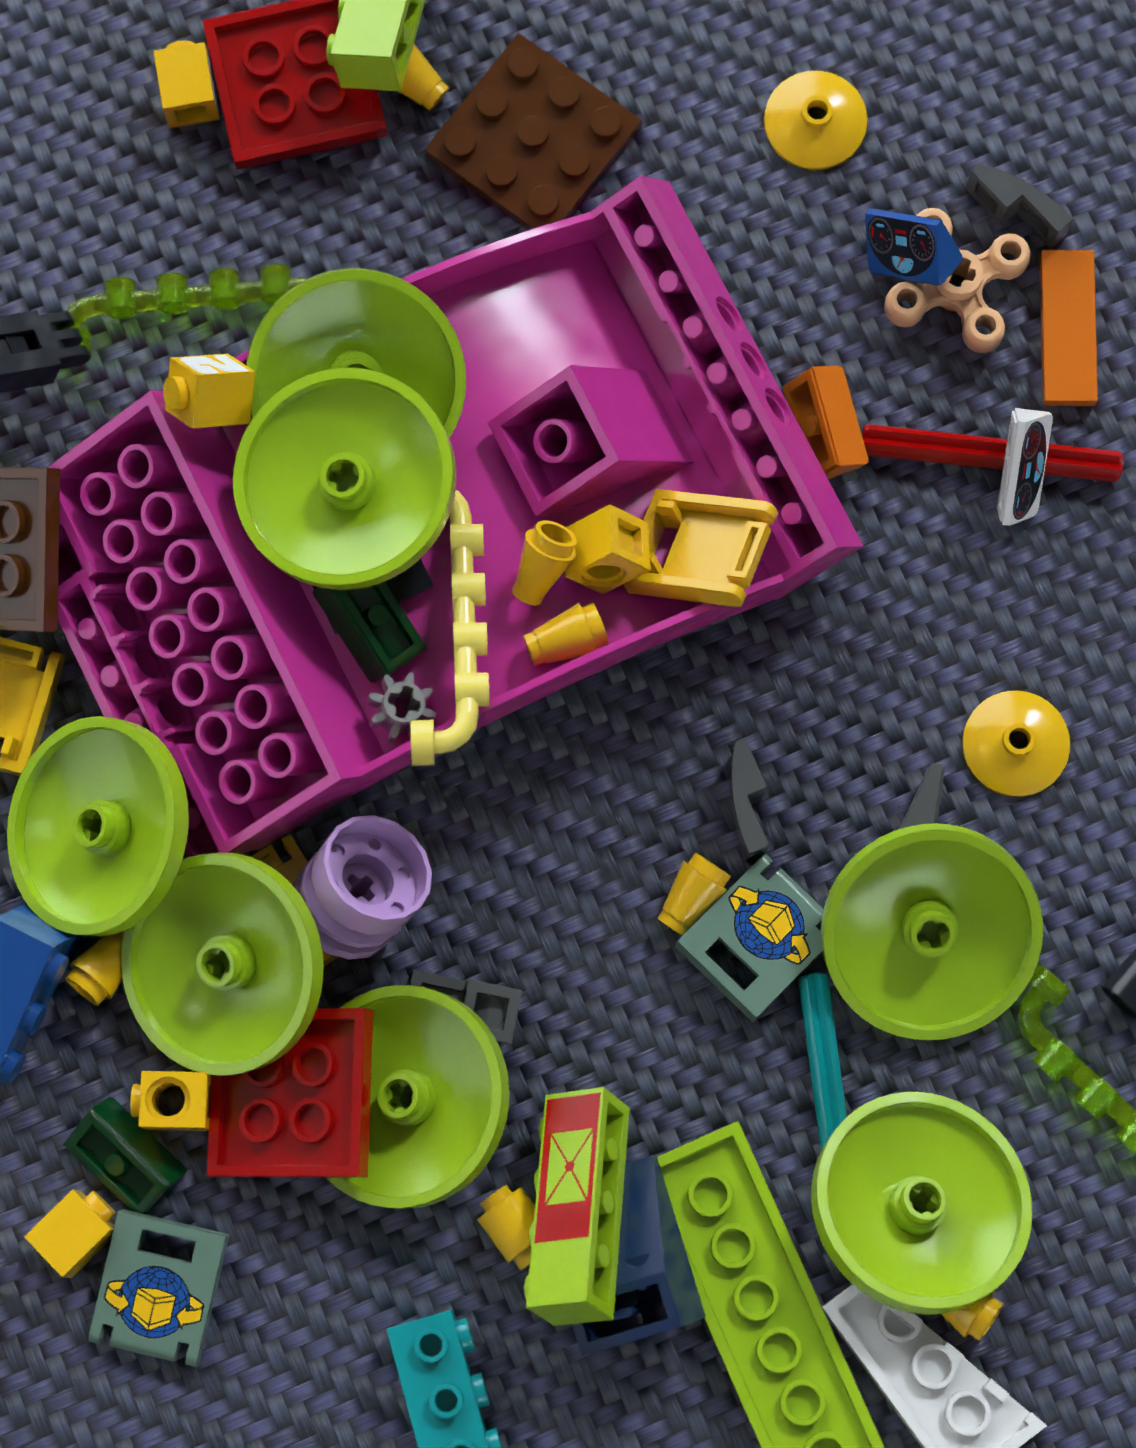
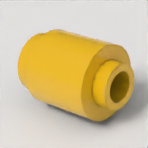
M504 1185L480 1203L485 1213L477 1221L508 1263L514 1261L520 1271L530 1266L531 1244L529 1229L534 1221L535 1204L522 1187L511 1192L509 1187Z

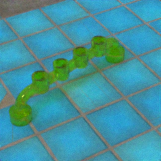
M270 264L260 269L259 281L240 282L238 271L230 268H220L209 272L208 285L188 286V279L185 275L181 273H165L156 278V289L136 291V283L133 279L114 277L104 282V294L82 297L67 308L66 311L71 313L75 322L74 326L69 329L76 328L79 330L83 339L80 345L86 346L90 356H92L91 334L81 328L83 322L89 317L107 315L115 319H126L135 316L137 312L154 310L174 315L184 313L190 307L211 306L217 310H231L239 307L241 303L261 301L273 306L291 288L309 278H292L289 266Z
M1038 963L1028 983L1031 988L1020 1003L1018 1017L1022 1033L1030 1044L1039 1051L1032 1061L1056 1083L1063 1075L1069 1078L1081 1089L1074 1099L1097 1120L1105 1113L1112 1117L1122 1127L1115 1135L1116 1138L1136 1155V1110L1111 1085L1093 1072L1069 1047L1050 1033L1042 1024L1040 1016L1044 1005L1048 1002L1057 1009L1071 991L1051 971Z

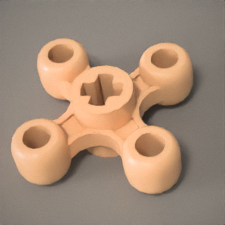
M928 208L916 215L942 220L952 237V222L944 211L937 208ZM1008 233L999 236L993 241L990 248L982 254L975 255L967 250H960L964 260L941 285L936 286L908 281L897 283L889 290L885 298L884 311L886 317L892 324L907 328L917 324L923 315L933 307L940 306L948 311H956L962 321V338L965 345L976 353L993 351L999 346L1004 337L1005 323L1002 316L996 310L989 308L984 302L982 291L985 284L991 280L998 278L1005 280L1014 279L1025 271L1030 260V249L1024 238L1017 234ZM1010 253L1016 260H1007L1001 254ZM953 275H960L965 278L961 287L949 283ZM908 301L913 307L909 309L903 308L898 302ZM976 327H986L991 334H981L977 331Z

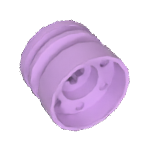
M375 815L352 817L336 826L320 849L315 852L310 861L303 867L293 882V886L301 895L312 914L324 952L348 960L368 958L385 948L401 927L421 908L430 893L432 870L426 851L408 830L395 821Z

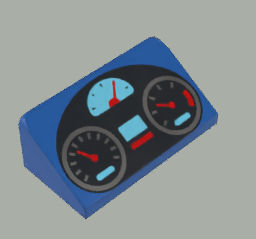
M869 208L865 213L869 269L874 274L937 286L944 283L964 260L942 220Z

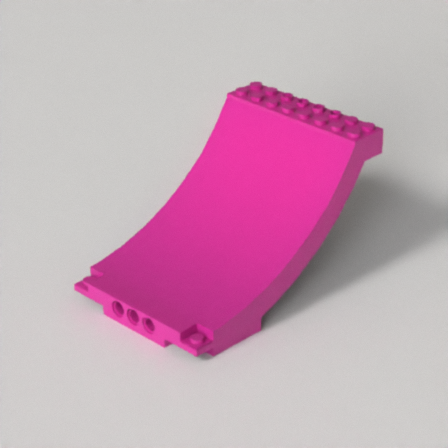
M639 176L591 212L522 232L401 278L425 293L445 314L458 337L465 361V400L457 426L450 437V442L456 463V490L462 494L469 504L472 524H483L484 557H473L474 573H485L486 606H475V623L487 622L488 656H477V673H489L490 706L478 707L479 716L476 730L643 651L764 603L780 599L863 547L857 532L669 181ZM249 350L234 358L246 365ZM150 390L47 467L60 469L57 620L103 716L130 721L148 729L164 743L175 759L184 781L188 801V836L184 852L186 857L220 852L243 854L244 852L264 848L345 799L412 764L411 738L407 732L400 733L392 743H389V731L381 725L370 728L368 724L377 714V708L367 704L366 700L370 693L385 694L381 686L382 679L374 683L367 679L340 635L334 633L325 612L313 595V586L294 579L273 565L257 549L246 533L235 504L233 471L240 442L249 424L192 429L165 410L163 391ZM656 489L767 501L773 504L778 511L775 523L769 525L771 533L750 587L744 589L746 597L741 607L631 594L627 592L624 585L602 594L566 578L565 571L546 593L540 605L526 604L517 599L512 593V588L517 578L526 532L534 529L539 521H553L567 527L609 504L643 520ZM450 516L438 539L428 552L421 557L434 587L399 603L427 646V649L389 674L394 683L404 682L410 672L414 673L413 684L419 687L421 691L425 688L433 689L431 696L425 701V708L431 709L436 713L433 719L434 731L448 729L454 724L456 719ZM665 527L655 551V556L662 568L678 529ZM577 603L581 607L594 603L603 622L609 644L579 658L534 666L523 635L533 632L534 629ZM403 698L396 699L393 704L396 706L395 716L405 718L409 712L406 709L407 700Z

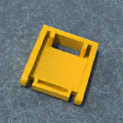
M656 489L643 519L648 522L651 570L623 585L627 592L631 594L741 607L746 597L744 589L750 587L771 533L769 525L775 523L778 511L773 504L767 501ZM665 527L678 529L662 568L655 556V551Z
M0 637V738L4 739L0 752V771L20 776L25 765L40 745L64 666L65 656L64 654L51 652L45 672L40 671L44 659L43 648Z

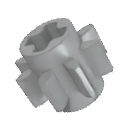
M410 672L404 682L394 683L388 674L385 675L381 681L385 694L370 693L366 700L367 704L377 708V714L368 725L370 728L381 725L389 731V743H392L400 733L407 732L411 738V721L433 720L436 716L433 710L425 708V701L431 696L433 689L425 688L421 691L419 687L413 684L414 673ZM397 698L407 700L406 709L409 712L405 718L395 716L396 706L393 704Z

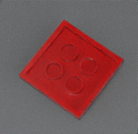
M290 0L202 20L237 170L388 136L378 90L341 88L334 66L328 64L326 53L327 41L330 34H336L339 24V0Z
M367 1008L316 1009L313 1019L303 1036L278 1060L264 1067L240 1074L211 1075L207 1176L235 1178H368L373 1010Z

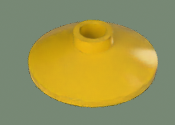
M807 71L789 77L773 91L765 109L764 128L770 145L782 159L802 169L825 170L844 163L859 149L867 129V111L861 95L848 81L829 72ZM812 107H819L825 110L826 116L818 120L813 119L807 111Z
M1006 691L987 698L975 708L968 718L963 731L962 749L970 772L984 787L1004 796L1025 797L1045 790L1061 775L1069 758L1070 736L1063 717L1047 700L1029 692ZM1015 731L1024 733L1028 738V746L1023 749L1013 747L1009 741V735Z

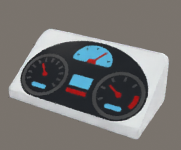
M1015 408L1012 411L997 505L999 520L1002 522V525L1011 526L1035 516L1039 510L1053 416L1050 412Z

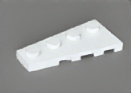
M853 1284L822 1306L826 1317L922 1448H1019L1047 1426L1032 1412L1027 1411L994 1380L989 1379L964 1358L965 1356L949 1342H945L926 1326L914 1313L884 1305L860 1291Z

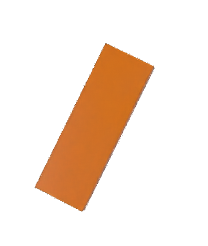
M1042 250L1039 256L1042 406H1095L1098 401L1094 250Z

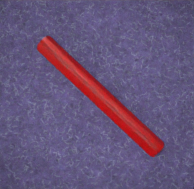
M872 424L865 425L862 430L863 441L869 456L1003 470L1008 439ZM1049 444L1044 475L1116 482L1119 481L1123 472V454L1112 450Z

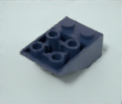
M656 1154L625 1164L614 1320L572 1324L581 1356L680 1328L706 1317Z

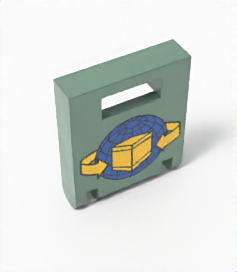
M766 853L674 946L752 1022L823 952L821 931L816 926L822 921L824 909L782 868L767 881L762 874L769 869L773 860ZM718 940L757 976L745 990L707 955Z
M124 1209L118 1211L88 1341L101 1344L106 1327L110 1325L114 1326L110 1347L172 1362L177 1361L182 1342L189 1344L185 1365L198 1367L230 1234ZM148 1230L196 1241L191 1262L139 1249L144 1247Z

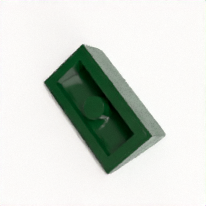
M385 581L369 587L351 590H335L320 587L313 590L314 597L370 682L374 683L385 675L391 674L427 649V646Z
M108 1097L92 1107L63 1144L127 1208L133 1212L145 1215L166 1196L187 1172L185 1166L148 1130L139 1127V1122L113 1097Z

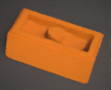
M813 366L782 386L785 399L828 479L853 471L868 463L869 458L845 372L841 366Z

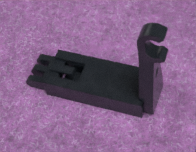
M34 310L0 316V393L54 384L60 369L81 366L90 360L91 356L87 347L80 345L83 339L79 330L72 328L75 322L69 311L39 315L38 311Z

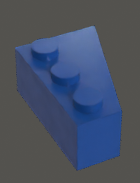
M27 903L0 915V1086L5 1083L11 1084L18 1076L26 1058L22 1051L30 1036L34 1035L40 1027L47 1012V1004L84 936L65 933L46 924L30 909Z

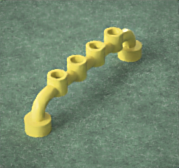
M458 490L455 491L454 502L449 515L456 719L451 727L442 731H434L433 720L411 721L412 766L435 765V754L455 751L466 744L477 727L478 707L490 706L489 673H477V656H488L487 622L475 623V606H486L485 573H474L473 557H484L483 524H472L469 504Z

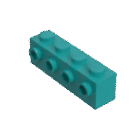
M448 1310L386 1328L418 1448H503L497 1428L487 1430L481 1408L490 1406V1401L482 1373L471 1375L466 1353L475 1351V1346L467 1318L456 1320L454 1310Z

